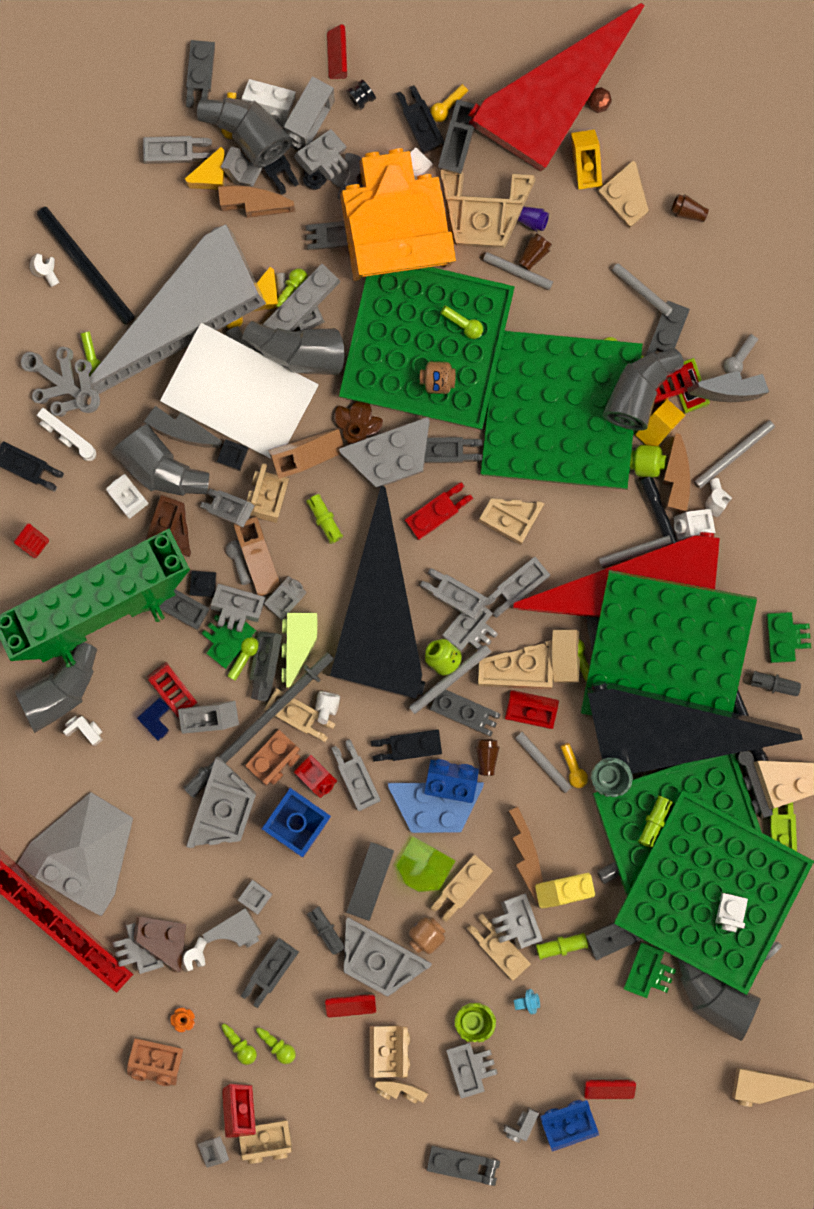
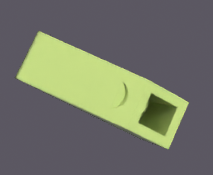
M287 613V619L282 620V634H287V643H282V658H287V668H282V683H286L287 689L294 684L317 641V613Z

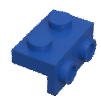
M430 759L424 793L430 796L473 803L479 768H474L469 764H452L443 759Z
M576 1100L568 1104V1107L559 1110L558 1108L550 1109L540 1116L552 1152L599 1136L588 1100Z

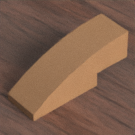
M245 186L218 187L222 212L245 209L247 218L295 212L294 201L264 189Z
M676 433L672 440L662 484L671 486L665 509L682 514L687 511L690 496V469L682 436Z

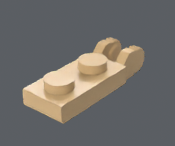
M276 688L264 710H268L284 692ZM295 698L276 715L279 719L306 734L309 733L323 742H326L328 738L322 732L311 728L315 720H318L319 712ZM328 720L327 724L323 725L333 729L335 723Z
M473 855L442 891L443 894L430 909L435 912L448 897L455 904L443 915L442 919L447 922L458 908L461 909L493 870L476 855Z
M481 914L478 917L480 922L491 933L484 939L474 926L470 925L467 929L480 942L479 945L514 981L531 963L509 940L500 943L498 938L504 934L502 932L496 934L495 927Z

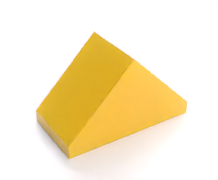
M220 147L185 178L186 185L189 188L218 190V187L224 186L225 172L221 168L226 158L224 149Z
M269 267L257 282L266 304L254 311L278 309L276 307L278 305L275 272L273 268Z
M666 400L650 417L648 428L638 431L635 436L645 445L659 446L686 415L672 402Z

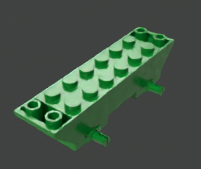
M167 529L130 549H126V551L0 614V640L9 660L40 659L44 663L54 657L62 656L65 666L71 667L70 663L74 666L76 662L70 651L77 645L87 641V635L128 614L134 617L147 611H151L155 622H160L157 613L161 620H163L165 616L159 606L165 600L176 595L174 590L190 571L171 530Z

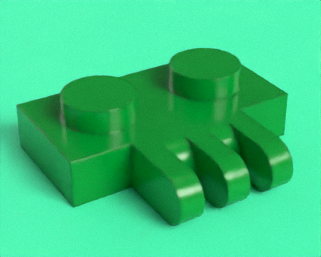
M792 612L766 614L770 663L795 662V650L811 648V643L801 644V639H811L810 633H800V630L810 629V624H793Z
M216 614L214 620L218 623L220 617ZM226 621L223 627L219 626L218 628L210 622L207 626L214 631L213 635L206 630H203L201 633L213 643V646L206 654L227 669L240 653L242 642L246 638L253 637L257 632L247 622L244 624L242 633L237 631L239 622L235 621L232 630L227 629L228 623Z
M640 942L623 989L644 998L648 997L651 987L668 993L669 988L660 985L663 980L671 984L672 978L664 976V972L675 974L676 969L661 964L664 951Z

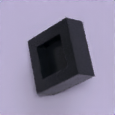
M225 439L217 463L241 471L249 448Z
M192 571L190 596L213 598L216 590L217 573Z

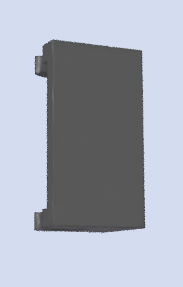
M613 923L586 934L587 942L596 961L641 941L639 937Z

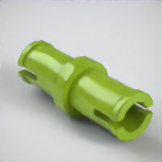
M317 494L311 497V500L308 499L306 503L317 519L315 522L317 526H321L329 543L333 544L339 541V538L342 539L344 536L333 519L335 516L332 512H329L321 495Z
M662 796L657 797L651 814L647 815L645 819L647 823L640 839H638L639 843L653 848L660 828H663L665 825L664 819L673 803L672 801Z
M585 933L566 938L560 936L557 937V940L536 944L540 960L560 954L561 956H566L568 952L588 948Z

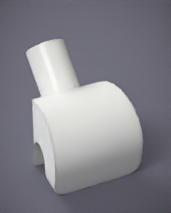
M37 253L30 261V271L37 277H45L50 286L53 287L59 283L53 272L55 259L50 257L44 264L42 262V255Z
M714 478L710 480L712 493L706 500L705 507L706 509H711L713 516L719 517L732 497L722 490L719 478Z
M325 691L318 692L315 710L320 712L318 717L319 723L327 724L329 714L336 715L340 703V695Z
M198 937L194 948L183 953L181 967L184 972L193 970V960L197 963L198 967L206 965L203 950L207 941L204 938Z

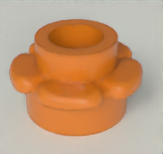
M178 1008L171 1016V1025L178 1032L189 1031L195 1025V1015L190 1009Z

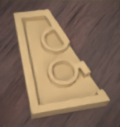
M552 640L536 646L524 647V649L510 653L506 652L484 658L479 662L478 686L552 690Z
M754 762L769 809L814 795V763Z

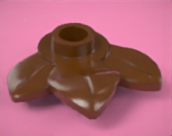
M356 402L352 405L351 409L338 406L335 411V423L343 430V437L350 444L365 440L367 436L376 435L382 427L383 419L372 416L370 404ZM351 430H359V433L352 434Z

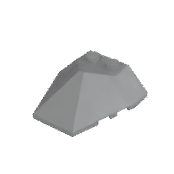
M90 792L29 844L18 865L72 901L102 916L116 893L133 818Z

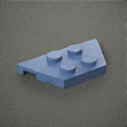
M477 782L473 803L426 795L424 793L426 783H388V788L411 833H448L462 831L481 793L484 782Z

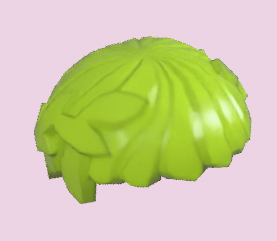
M470 1003L462 1006L454 1020L458 1034L467 1042H484L492 1036L496 1028V1019L489 1007L480 1003Z

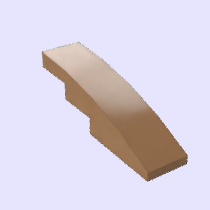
M517 806L508 811L520 834L512 838L523 858L515 866L539 907L535 886L536 884L543 883L538 855L530 831Z

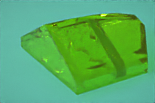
M412 837L396 866L407 886L418 892L440 890L456 860Z

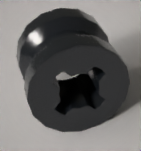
M363 79L358 82L355 88L346 90L350 100L359 110L365 108L367 102L376 100L375 94Z

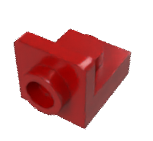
M312 755L294 771L319 798L331 792L337 783V780Z

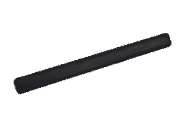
M48 207L41 208L37 212L38 218L125 325L130 323L135 318L134 314Z

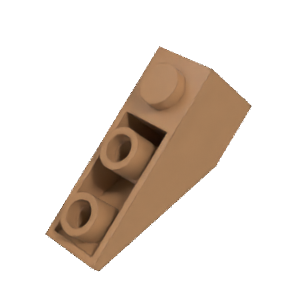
M339 428L268 451L278 479L302 472L340 455L339 449L343 448L344 444Z
M258 518L248 519L244 527L233 524L257 594L264 596L275 592L280 586V582Z

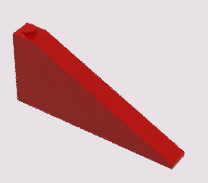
M642 3L638 4L486 98L480 105L475 103L468 114L472 117L468 124L540 172L544 170L645 5Z
M700 532L699 536H692L517 601L513 605V610L600 617L609 570L715 589L720 538L714 537V533Z
M0 848V894L117 993L134 974L125 965L119 967V960Z

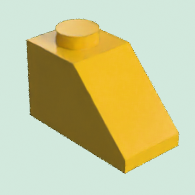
M595 129L571 133L572 155L578 189L602 186L600 143Z

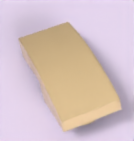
M553 630L552 665L555 683H579L580 658L578 657L579 632L577 630Z
M377 1080L374 1085L378 1088L377 1093L390 1100L391 1096L397 1099L401 1090L405 1092L403 1097L415 1104L418 1100L423 1103L428 1095L427 1091L417 1086L396 1080Z

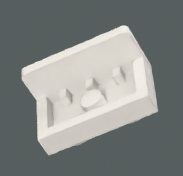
M249 79L242 100L249 102L255 100L284 128L295 99L296 91Z

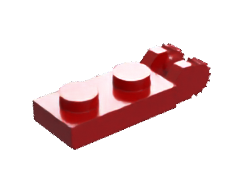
M462 482L446 493L443 492L405 519V522L418 540H421L459 513L458 510L474 499L470 494L463 497L456 505L450 500L453 495L463 490L465 486Z

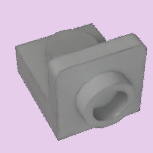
M235 147L230 148L221 166L233 183L250 187L254 186L262 170V167L257 168L252 162H249L240 149Z
M288 576L264 604L282 620L304 597L306 591L299 581Z
M530 1107L527 1113L522 1111L516 1124L520 1126L519 1130L505 1124L503 1131L507 1132L506 1137L520 1143L521 1139L527 1141L538 1117V1111Z

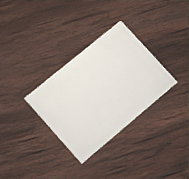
M201 323L160 401L271 459L268 450L288 444L319 384L298 373L291 372L290 369L266 358L264 355Z

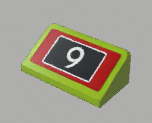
M691 358L684 361L683 367L687 366L693 385L702 381L695 359ZM681 374L676 375L680 387H685ZM688 392L679 395L685 414L707 407L710 404L709 400L691 395Z

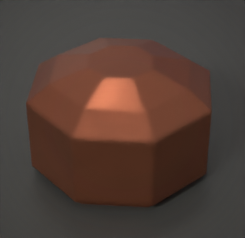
M600 87L593 90L587 101L591 110L600 113L607 111L612 99L610 92Z

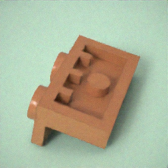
M278 730L245 766L266 786L270 783L274 786L284 775L281 771L286 765L292 767L301 757L298 754L300 749Z
M135 1038L127 1065V1075L138 1081H145L146 1079L155 1081L161 1086L176 1085L183 1049Z

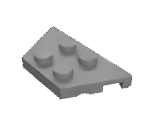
M427 417L340 448L339 451L376 488L414 476L424 471L427 436L430 426L429 418Z
M220 757L215 758L186 846L188 848H194L196 845H216L221 842L241 841L256 792Z
M349 917L346 919L344 973L387 997L432 965L429 961Z

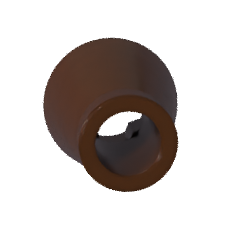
M678 194L672 204L671 212L675 214V217L704 222L709 209L686 194L683 196Z
M536 233L534 237L530 238L518 262L530 271L536 263L550 252L549 248L552 244Z
M478 740V746H475L480 775H495V766L500 746H497L498 740Z

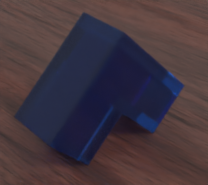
M159 697L137 718L157 741H160L170 732L160 719L171 708Z

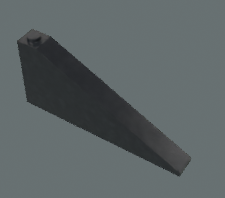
M380 486L330 678L416 700L417 695H423L426 682L421 680L422 669L386 487Z
M606 681L593 683L592 687L587 688L601 758H617L622 760L629 766L632 774L803 740L799 728L619 684H606Z

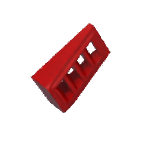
M687 366L667 376L666 380L662 383L666 393L662 394L658 387L656 389L657 396L654 405L688 392L687 389L693 386V382ZM681 374L685 387H680L676 375ZM669 378L672 379L675 387V390L671 391L670 385L667 380Z
M30 523L24 527L14 540V544L33 558H37L49 543V539Z
M167 662L147 676L149 682L177 717H179L178 709L193 707L198 703ZM168 672L169 676L158 683L157 679ZM172 680H174L175 684L172 685L166 691H164L163 687H165ZM179 688L182 690L174 698H169V696ZM186 696L188 698L179 707L175 706V703Z

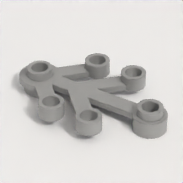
M60 347L57 350L56 356L60 360L62 376L45 365L38 353L27 352L22 356L21 365L24 370L39 372L57 385L48 389L34 390L32 394L34 402L45 404L50 398L70 394L76 398L64 403L59 401L53 402L50 410L54 416L62 417L68 411L80 409L85 413H92L98 409L100 396L97 391L91 389L89 373L91 372L92 365L89 361L80 359L75 363V371L79 373L81 389L74 384L70 362L73 358L72 349ZM66 350L67 357L63 358V352ZM36 359V365L33 367L32 362ZM83 363H85L86 365L84 371L81 370V365ZM42 392V393H43V398H42L41 400H39V398H38L39 393ZM89 397H91L90 405L87 404V399ZM58 405L61 406V411L59 413H57Z

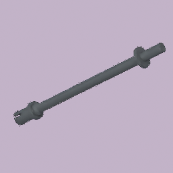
M327 652L311 668L305 664L303 667L306 673L219 757L227 763L313 679L316 682H320L321 679L318 677V674L334 658ZM214 762L209 766H201L198 769L199 773L183 786L191 797L195 798L207 785Z

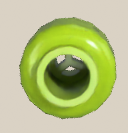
M639 445L636 450H632L630 469L634 470L637 476L655 478L660 475L661 470H666L667 455H663L659 446Z
M435 640L427 646L425 661L438 674L443 676L449 675L459 667L462 659L461 652L449 640Z

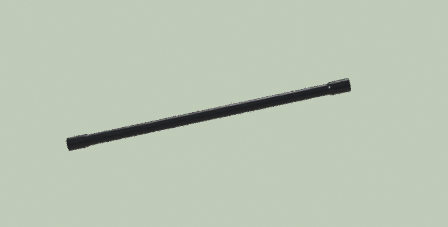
M653 477L639 481L662 536L670 535L672 544L678 542ZM738 689L733 710L735 713L749 716ZM763 748L750 750L755 762L769 761Z

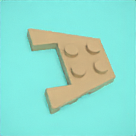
M441 170V178L444 184V192L448 202L456 244L505 248L535 183V176L512 174L510 199L462 196L464 173L458 174Z

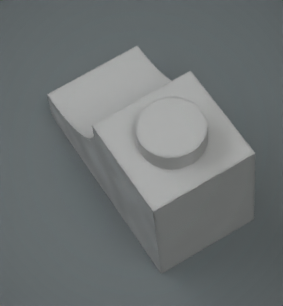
M235 701L216 702L178 709L182 734L223 730L239 725Z
M245 908L204 933L203 937L207 943L217 939H229L236 942L239 947L245 944L246 948H249L260 941L257 936L262 934L248 909Z

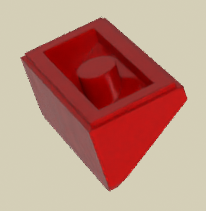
M340 24L327 33L329 79H346L347 77L346 30L344 24Z
M511 690L505 719L553 729L559 700Z
M374 994L335 997L325 1000L326 1013L329 1018L374 1014L377 1011Z
M633 1079L584 1081L585 1099H634L636 1082Z
M227 1085L222 1090L225 1137L233 1138L255 1135L252 1085Z

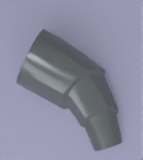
M224 97L222 100L201 99L197 107L198 120L200 122L217 124V127L231 132L232 138L257 168L265 167L275 162L292 145V138L286 130L255 100L249 102Z
M251 321L242 336V341L263 353L266 358L288 367L293 373L338 375L343 367L344 344L342 336L336 328L309 329L293 332L280 328L274 330Z
M671 348L659 353L652 352L633 364L628 363L608 400L602 415L604 419L625 429L646 430L657 396L656 389L666 380L667 376L683 367L684 362L681 353L677 349Z
M148 424L131 433L111 451L113 456L150 491L157 490L182 496L186 493L207 494L209 472L190 469L188 465L175 460L174 455Z
M85 642L77 645L71 652L76 662L74 666L70 663L71 667H66L65 663H63L56 673H49L15 690L16 696L34 733L53 723L83 702L82 696L94 672L92 667L97 653L96 647Z
M678 959L682 974L681 981L693 1005L692 1010L728 1035L742 1041L754 1018L761 998L750 992L745 995Z

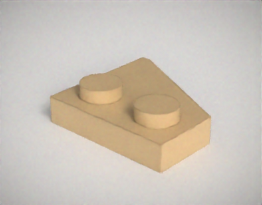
M634 160L598 190V194L629 228L634 226L649 212Z
M491 498L478 522L522 545L544 503H525L522 500L504 501L503 499Z

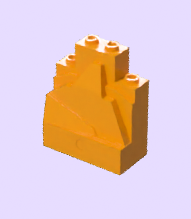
M403 148L389 150V154L379 155V152L366 153L365 157L359 161L363 188H360V184L345 186L346 190H342L340 193L353 280L357 281L361 277L443 265L444 268L450 267L456 262L452 232H448L439 177L432 178L431 174L417 176V180H415L410 151L403 152Z

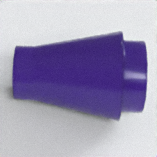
M523 207L517 221L536 232L538 230L544 231L549 220V213L545 212L543 208Z

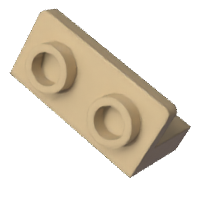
M262 464L260 472L255 471L252 485L256 486L255 490L249 491L247 501L254 505L250 516L277 523L289 478L283 477L278 479L277 475L266 472L267 465Z
M397 1025L370 1026V1077H408L410 1060L408 1058L410 1035L407 1027Z
M288 1120L255 1125V1135L239 1137L242 1153L241 1159L242 1161L248 1160V1164L262 1162V1157L273 1156V1160L287 1158V1153H291L293 1150Z

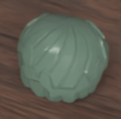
M617 758L602 759L594 766L591 773L595 790L606 797L624 795L630 789L633 781L629 766Z

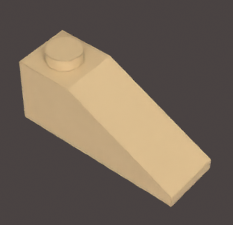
M737 1067L732 1098L738 1100L737 1104L752 1107L753 1103L761 1104L813 1089L814 1083Z

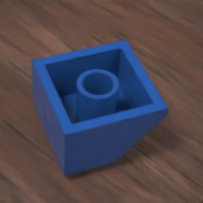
M290 788L262 830L304 858L331 816Z

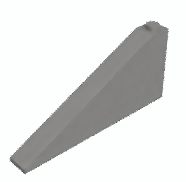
M226 224L213 229L201 239L89 377L91 389L100 394L189 346L201 323L217 331L266 304L240 246Z

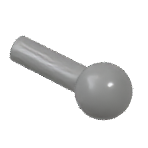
M750 334L735 357H730L725 361L724 370L727 374L735 371L742 372V362L759 340L757 337Z
M233 540L228 543L226 553L231 559H234L241 584L247 585L251 580L243 558L244 554L239 541Z

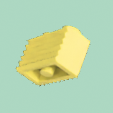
M590 873L547 881L535 886L539 907L542 909L595 896Z

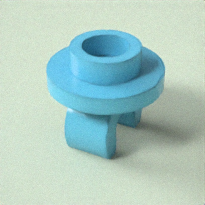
M532 989L526 990L525 997L514 1000L515 1010L527 1008L531 1015L536 1014L537 1008H540L538 994H534Z

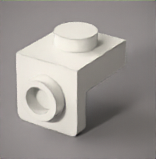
M125 474L114 480L106 488V491L129 519L149 504Z
M75 716L65 724L66 729L63 733L68 737L79 728L92 745L96 746L103 740L100 736L102 730L94 721L89 723L83 716L80 718Z

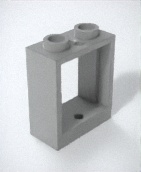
M313 76L284 125V129L292 138L291 147L296 150L304 148L313 141L335 102L334 88Z

